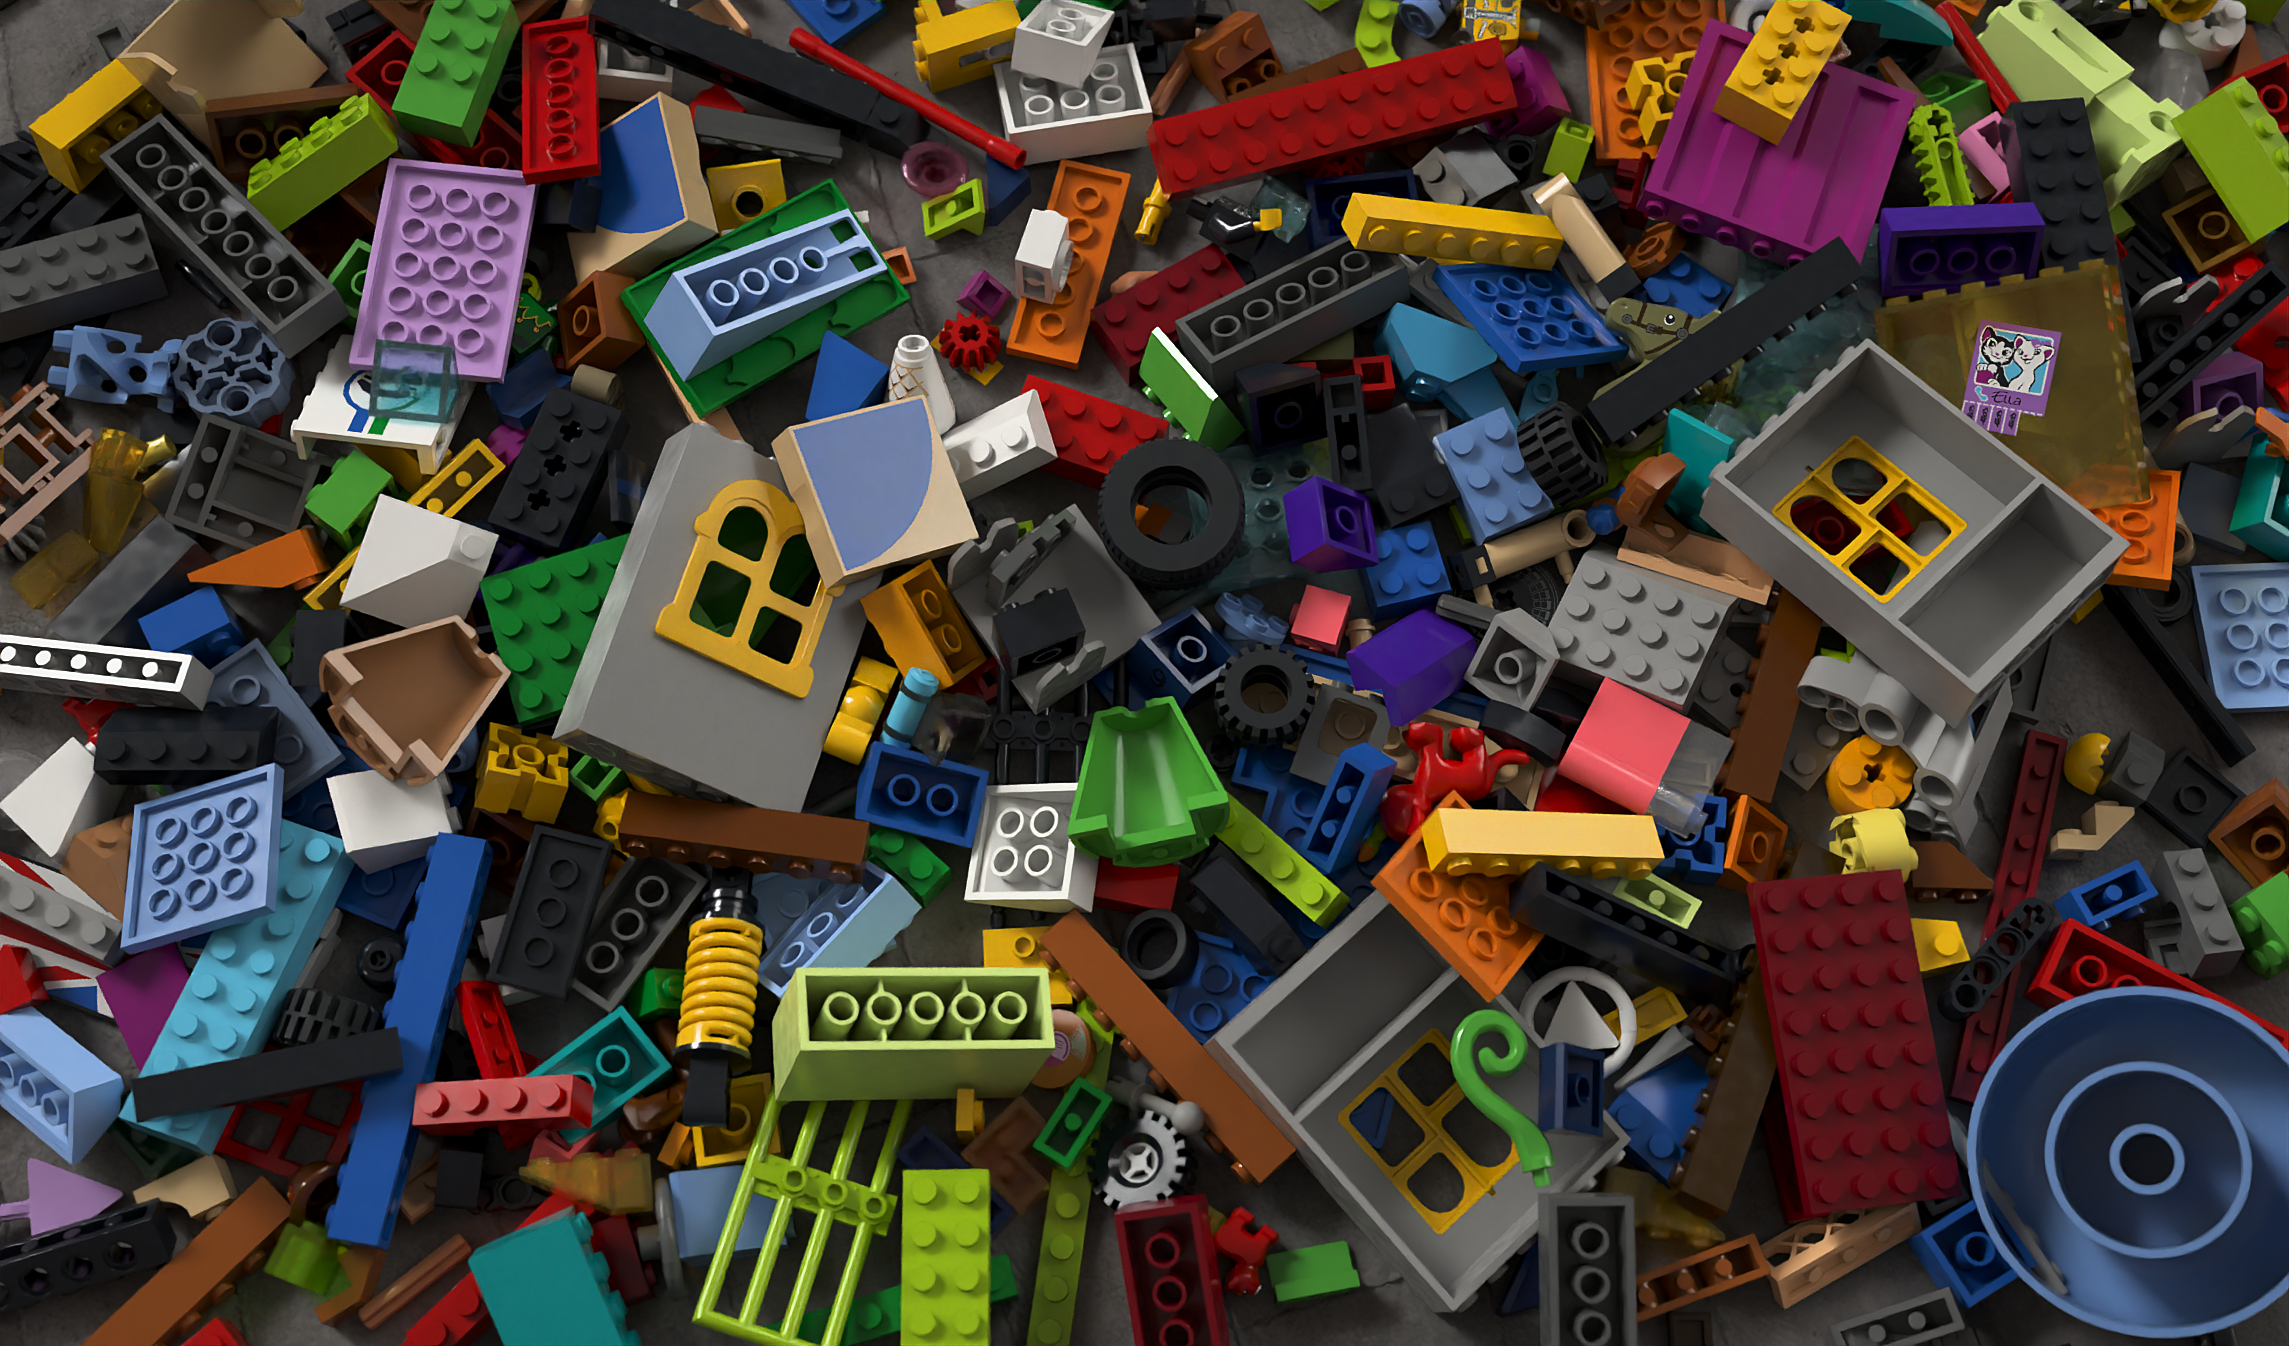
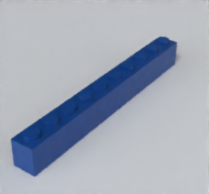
M439 832L436 843H432L429 846L426 856V865L429 869L425 882H421L417 888L415 902L418 909L415 920L408 923L405 931L407 949L404 959L398 961L394 971V983L397 984L392 1000L387 1001L383 1011V1023L386 1024L384 1029L398 1027L404 1069L401 1074L367 1080L362 1087L360 1103L363 1105L359 1122L355 1121L351 1127L349 1145L352 1148L348 1162L343 1163L339 1170L337 1186L340 1188L336 1205L333 1204L330 1207L325 1223L326 1229L329 1230L327 1237L338 1243L388 1251L421 1130L412 1125L417 1084L433 1083L456 999L454 988L460 983L495 853V850L487 840Z

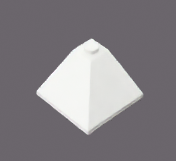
M380 494L339 605L406 628L416 627L457 614L464 621L480 586L479 582L484 577L499 535Z

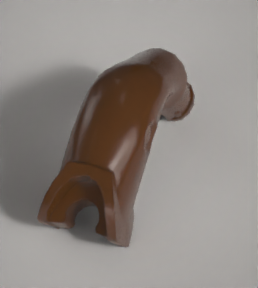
M667 1016L657 1021L651 1027L650 1032L667 1056L666 1060L672 1066L675 1083L648 1097L640 1094L626 1102L623 1106V1114L617 1123L618 1131L625 1143L629 1140H632L637 1146L649 1143L660 1136L662 1130L673 1125L675 1121L677 1122L683 1117V1101L689 1072L680 1069L672 1061L673 1051L677 1043V1035L680 1033L672 1017Z

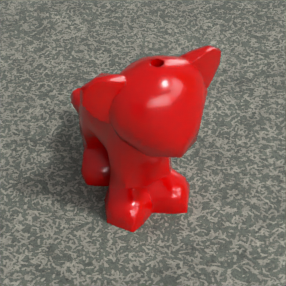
M1428 722L1408 723L1409 730L1402 731V738L1408 748L1418 753L1419 765L1417 766L1412 784L1393 785L1385 790L1378 806L1382 825L1387 835L1398 842L1399 848H1401L1431 814L1433 806L1441 802L1451 791L1455 790L1467 803L1484 799L1492 789L1498 770L1506 765L1527 766L1530 762L1529 754L1517 749H1504L1487 756L1484 731L1470 727H1460L1452 729L1448 733L1447 743L1453 752L1461 756V761L1447 759L1443 757V728L1441 726Z

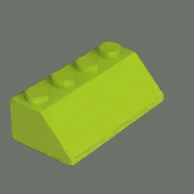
M2244 76L2219 89L2170 121L2251 244L2289 221V143L2279 130L2276 120L2269 115L2259 100L2255 88L2248 83Z

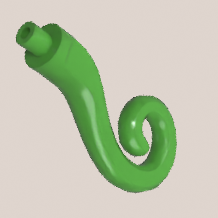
M1496 1010L1475 1011L1464 1018L1456 1028L1452 1038L1450 1057L1454 1076L1469 1100L1484 1115L1511 1136L1519 1155L1523 1173L1532 1172L1535 1188L1552 1185L1548 1168L1556 1166L1549 1141L1543 1131L1527 1115L1489 1089L1479 1077L1473 1062L1472 1048L1475 1039L1484 1032H1499L1509 1043L1510 1052L1508 1056L1500 1059L1492 1049L1486 1047L1479 1051L1478 1059L1486 1073L1501 1078L1511 1076L1519 1071L1526 1061L1528 1051L1526 1036L1519 1024L1505 1013Z

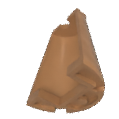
M457 614L329 651L323 655L320 663L319 683L322 692H329L333 705L327 710L337 729L350 747L370 767L392 781H396L401 777L407 780L409 786H423L442 773L511 672L502 663V659L493 652L487 654L477 645L479 643L477 632Z

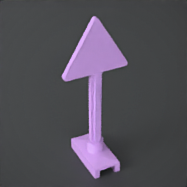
M30 1158L27 1162L29 1198L26 1201L0 1204V1223L30 1219L31 1235L33 1236L101 1215L122 1200L124 1193L121 1190Z

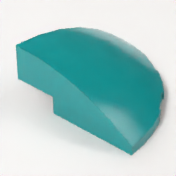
M1845 0L1844 12L1852 16L1851 20L1879 23V37L1952 47L1953 34L1950 26L1938 12L1921 0Z

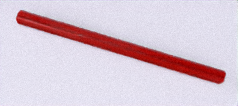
M1945 1L1939 4L1935 11L1950 26L1954 46L1977 79L1987 82L1989 96L2004 115L2010 103L2021 102V100L1952 2ZM2114 233L2119 260L2122 261L2127 255V250Z

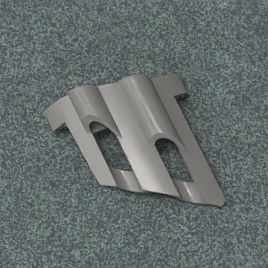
M1937 521L1920 522L1909 547L1920 556H1927L1949 535ZM1902 561L1884 595L1888 594L1910 573L1909 567ZM1858 648L1850 664L1827 656H1815L1812 658L1796 689L1797 697L1811 707L1826 708L1828 722L1839 730L1853 732L1858 730L1861 725L1873 740L1887 746L1900 745L1918 766L1913 779L1914 786L1902 809L1906 825L1917 831L1931 832L1930 841L1950 842L1963 853L1978 822L1977 811L1973 804L1974 798L2013 705L2010 679H2006L1982 703L1987 709L1973 737L1968 718L1959 727L1954 729Z

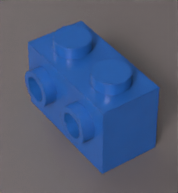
M2137 859L2070 890L2053 904L2063 921L2072 918L2099 933H2103L2113 927L2110 921L2119 916L2126 922L2146 912L2143 905L2159 894Z

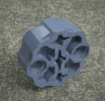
M227 317L211 321L198 334L189 335L178 350L180 359L178 367L173 371L174 383L180 395L188 406L192 408L200 421L203 413L207 412L258 429L271 416L281 414L291 400L289 394L290 386L296 378L293 362L251 320L241 322ZM233 340L230 344L223 345L225 342ZM248 404L244 409L236 411L240 406Z

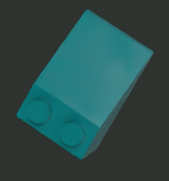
M1676 408L1669 412L1661 455L1670 452L1680 458L1687 467L1664 504V508L1673 518H1678L1689 524L1694 531L1722 539L1723 536L1699 517L1704 503L1701 497L1710 486L1711 480L1708 477L1712 470L1721 461L1724 460L1728 463L1735 457L1734 454L1737 450L1735 440Z
M622 1005L525 1076L574 1074L594 1087L591 1129L558 1130L570 1146L619 1119L623 1114V1106L630 1098L640 1094L648 1097L661 1091L674 1081L672 1066Z

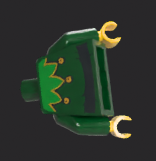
M520 291L506 369H510L538 348L546 349L553 361L559 347L558 333L560 324L556 307L559 303L558 300L552 299L541 305L529 292Z

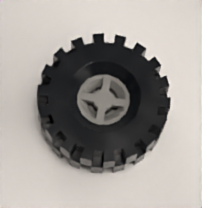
M1138 1110L1129 1111V1120H1126L1120 1114L1113 1118L1116 1124L1115 1127L1110 1129L1105 1124L1099 1130L1104 1135V1138L1101 1142L1094 1138L1090 1146L1096 1151V1155H1088L1087 1165L1093 1169V1171L1087 1172L1089 1181L1095 1186L1093 1188L1095 1194L1114 1212L1125 1204L1191 1195L1185 1188L1187 1184L1195 1186L1197 1177L1191 1172V1169H1198L1197 1159L1192 1155L1195 1150L1186 1139L1187 1137L1175 1130L1168 1118L1163 1115L1159 1117L1155 1112L1146 1110L1145 1116Z

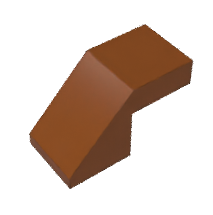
M353 1246L337 1256L352 1286L314 1308L321 1324L334 1328L358 1313L359 1309L373 1299L387 1251Z

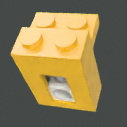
M918 0L919 7L914 8L918 25H915L917 40L912 41L917 59L914 64L920 82H927L931 94L993 75V64L1012 61L1016 28L1022 22L1013 0H995L944 17L936 0Z

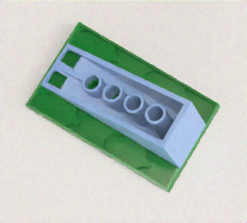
M832 178L825 180L627 287L620 295L625 306L631 311V315L648 341L651 342V346L668 372L670 371L672 378L687 401L690 402L692 409L699 419L746 396L757 387L819 354L823 335L827 330L845 340L853 336L855 332L893 313L896 309L905 305L911 298Z

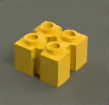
M1696 50L1675 54L1672 63L1664 64L1662 57L1634 61L1625 89L1633 110L1640 109L1642 111L1638 124L1647 146L1662 142Z
M490 722L476 761V778L479 779L475 787V807L492 813L507 814L510 808L519 810L522 817L527 820L554 824L568 789V768H565L568 760V747L551 740L552 736L537 733L536 737L532 738L521 735V729Z

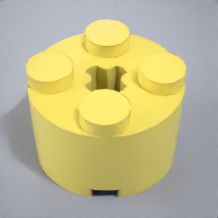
M1875 808L1838 816L1832 821L1830 831L1836 830V841L1829 842L1830 852L1847 859L1842 874L1901 869L1903 882L1905 883L1910 871L1918 868V856L1915 849L1909 846L1905 832L1906 821L1901 810Z

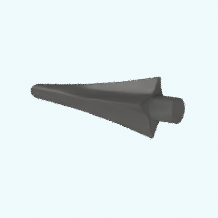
M1672 1024L1653 1048L1625 1076L1615 1083V1090L1622 1091L1645 1075L1683 1058L1684 1051L1693 1046V1043L1690 1042L1695 1038L1693 1029L1684 1025L1678 1030L1676 1025Z

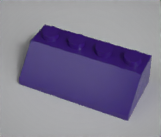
M2033 202L1882 208L1877 237L1880 294L1882 297L1968 294L1978 289L1991 293L2033 291L2045 223Z

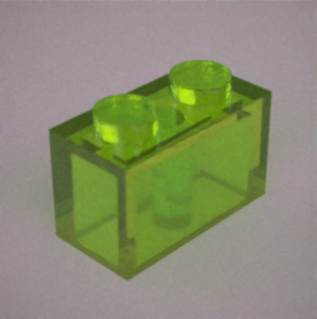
M304 1221L302 1227L299 1228L287 1223L264 1272L326 1297L341 1267L337 1256L348 1249L328 1238L329 1230Z

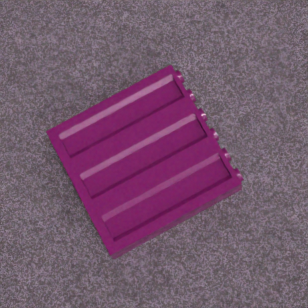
M1710 18L1699 41L1636 210L1646 213L1653 219H1662L1678 225L1688 232L1699 233L1717 240L1720 244L1739 248L1752 253L1757 258L1771 260L1787 266L1789 269L1840 236L1858 263L1861 264L1917 94L1827 61L1777 146L1712 111L1726 81L1755 34Z

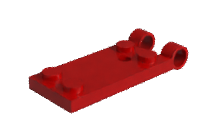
M2253 251L2208 274L2217 279L2220 292L2203 312V315L2207 314L2249 276L2265 265ZM2198 280L2185 286L2186 292L2187 289L2190 288L2193 284H2195ZM2288 296L2230 346L2234 352L2239 351L2263 363V386L2284 413H2289V345L2285 348H2278L2274 344L2279 341L2289 342Z

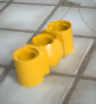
M862 655L829 731L822 752L856 766L860 765L899 669Z

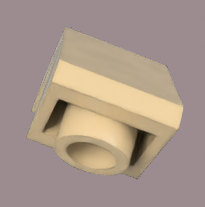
M2100 801L2095 803L2093 807L2081 815L2082 831L2079 829H2063L2047 841L2045 859L2085 861L2134 816V807L2119 806V803L2116 801Z

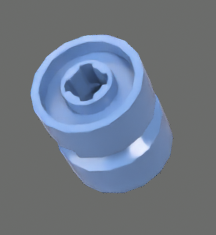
M1403 0L1398 7V15L1402 23L1411 32L1423 38H1431L1445 23L1446 17L1454 12L1462 0Z

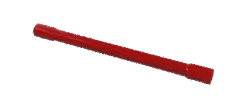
M800 27L792 31L789 37L790 47L814 60H820L854 80L868 83L871 87L878 89V93L913 108L923 118L987 152L990 157L1008 167L1019 170L1024 165L1027 152L1001 137L990 134L829 46L824 40Z

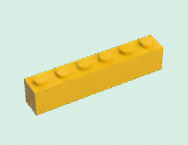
M1361 193L1352 194L1341 223L1355 249L1549 271L1552 270L1564 242V238L1548 216Z
M479 438L473 439L412 495L406 503L451 518L506 466ZM361 544L302 597L313 610L346 609L348 613L353 610L339 605Z
M1438 808L1421 827L1431 872H1448L1452 876H1460L1466 873H1485L1489 877L1503 874L1522 875L1538 861H1541L1571 876H1593L1594 879L1628 877L1630 880H1640L1648 877L1652 870L1665 858L1653 816Z

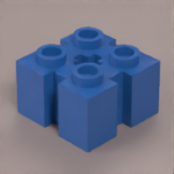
M1656 790L1644 815L1653 816L1665 858L1652 870V874L1666 880L1671 872L1682 873V883L1713 886L1723 874L1724 843L1715 841L1725 829L1726 797L1695 794L1690 802L1679 801L1678 791ZM1674 833H1679L1682 841L1677 839Z

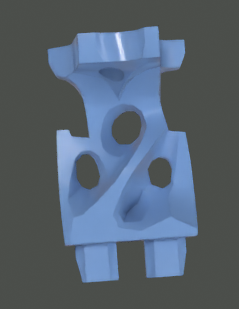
M76 325L74 331H55L52 344L53 351L70 353L69 368L51 366L47 384L64 390L66 397L106 404H128L131 396L150 395L157 397V407L164 412L174 413L177 403L182 399V396L176 389L173 371L178 367L180 359L178 350L184 340H168L160 350L154 351V353H138L139 343H142L143 340L141 335ZM110 342H123L126 346V351L123 353H111L108 351L107 346ZM135 366L142 367L147 374L146 380L144 382L134 381L129 375L130 369ZM113 380L117 384V391L114 393L105 392L101 387L103 381Z

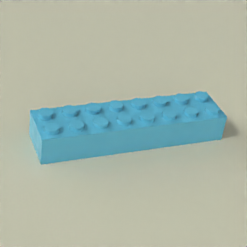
M281 818L275 913L212 932L138 1078L262 1053L278 1021L288 991L295 987L356 863L346 853L343 839ZM131 1091L118 1117L135 1130L211 1157L235 1106L137 1123L133 1091Z

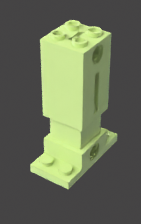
M2012 0L2008 6H1999L1989 15L1986 20L1988 27L1985 32H1982L1976 38L2021 102L2084 97L2109 211L2167 173L2166 170L2170 162L2184 158L2189 154V149L2170 122L2184 111L2168 97L2157 104L2128 78L2135 69L2053 0ZM1965 61V62H1964V65H1965L1968 69H1970V67L1968 66V64H1967L1966 61Z

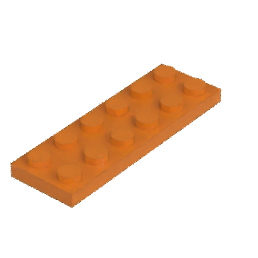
M1061 159L1046 210L1056 211L1069 220V240L1074 242L1070 270L1062 291L1056 292L1053 304L1023 296L1020 297L1006 345V354L1078 370L1090 329V310L1095 308L1131 184V174Z

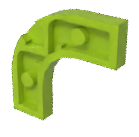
M1391 0L1363 1L1355 33L1354 48H1358L1368 68L1401 60L1395 54L1391 44V34L1399 2Z

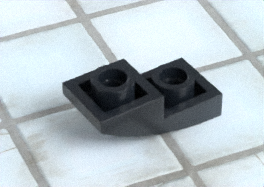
M1493 699L1487 702L1477 728L1484 731V735L1503 750L1519 746L1545 768H1549L1557 762L1566 737L1556 727L1534 714Z

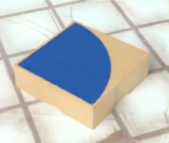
M659 91L600 129L601 175L585 177L589 179L588 185L603 190L595 234L567 233L578 285L595 270L634 278L635 282L647 276L661 263L681 256L718 234L708 187L704 182L700 169L699 148L689 106Z
M924 394L787 427L771 442L789 493L803 517L806 538L826 590L875 576L893 566L914 565L925 562L928 559L932 560L955 553L970 538L974 541L979 538Z

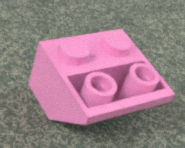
M1997 111L1968 127L1958 136L1960 141L1957 142L1960 150L1963 151L1997 190L1996 194L1987 204H1995L1999 198L2011 191L1998 130L2002 117Z

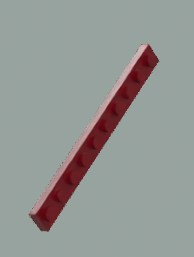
M2029 729L2025 733L1979 947L2013 907L2026 898H2035L2068 744L2067 739L2034 729ZM2032 910L2026 913V919L2016 927L2022 932L2030 924ZM2005 935L1998 937L1997 946L2001 953L2008 956L2015 955L2017 949L2015 941ZM2022 959L1985 1001L1983 1008L1963 1021L1946 1099L1973 1107L1979 1088L1989 1068L2004 1048ZM1975 964L1974 978L1981 984H1990L1992 972L1989 967L1984 964Z

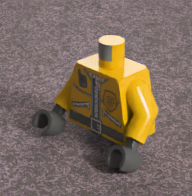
M1462 0L1459 30L1450 36V39L1457 43L1453 46L1456 47L1499 36L1503 54L1506 58L1516 50L1518 39H1538L1540 19L1520 17L1521 0Z

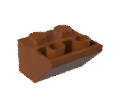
M1236 11L1183 47L1197 79L1221 105L1227 103L1228 96L1285 75L1258 13Z

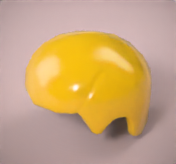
M2101 733L2086 734L2073 742L2065 754L2063 773L2067 781L2090 795L2095 794L2104 772L2099 766L2104 763L2101 755H2109L2107 748L2110 742L2109 737Z

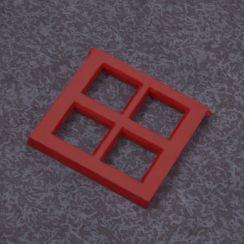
M267 1041L262 1053L280 1050L281 1048L268 1044ZM367 1080L334 1085L354 1093L339 1127L304 1114L314 1092L293 1095L288 1107L268 1100L237 1105L226 1124L213 1154L220 1152L291 1179L292 1175L304 1166L284 1158L300 1124L333 1136L334 1139L324 1161L330 1163L344 1162L351 1147L349 1145L351 1127L355 1121L359 1122L363 1105L360 1103L362 1087ZM248 1105L282 1118L267 1152L232 1139Z

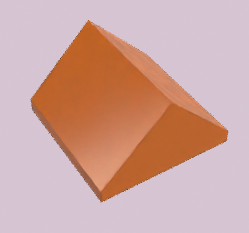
M1741 795L1728 811L1721 843H1724L1723 874L1715 883L1716 885L1747 893L1746 885L1752 882L1777 880L1779 871L1777 866L1783 854L1789 828L1749 795Z

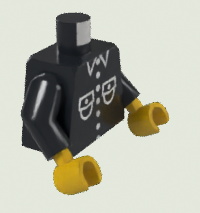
M1195 194L1187 208L1186 214L1203 223L1199 230V234L1202 237L1249 263L1259 254L1270 230L1279 229L1282 221L1292 217L1293 199L1290 196L1277 197L1273 199L1274 209H1266L1264 207L1254 211L1226 196H1220L1211 203Z

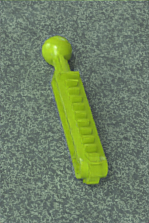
M1938 103L1926 106L1921 105L1912 112L1913 116L1908 121L1906 128H1908L1909 133L1908 141H1912L1914 149L1911 152L1917 156L1918 163L1915 166L1921 170L1922 177L1919 180L1925 184L1926 191L1923 194L1925 197H1928L1929 206L1974 205L1973 198L1976 196L1975 193H1971L1969 184L1972 182L1971 179L1966 177L1965 170L1968 168L1967 165L1962 163L1961 156L1964 153L1958 149L1957 142L1960 139L1954 134L1953 129L1956 125L1952 123L1951 112L1938 106Z

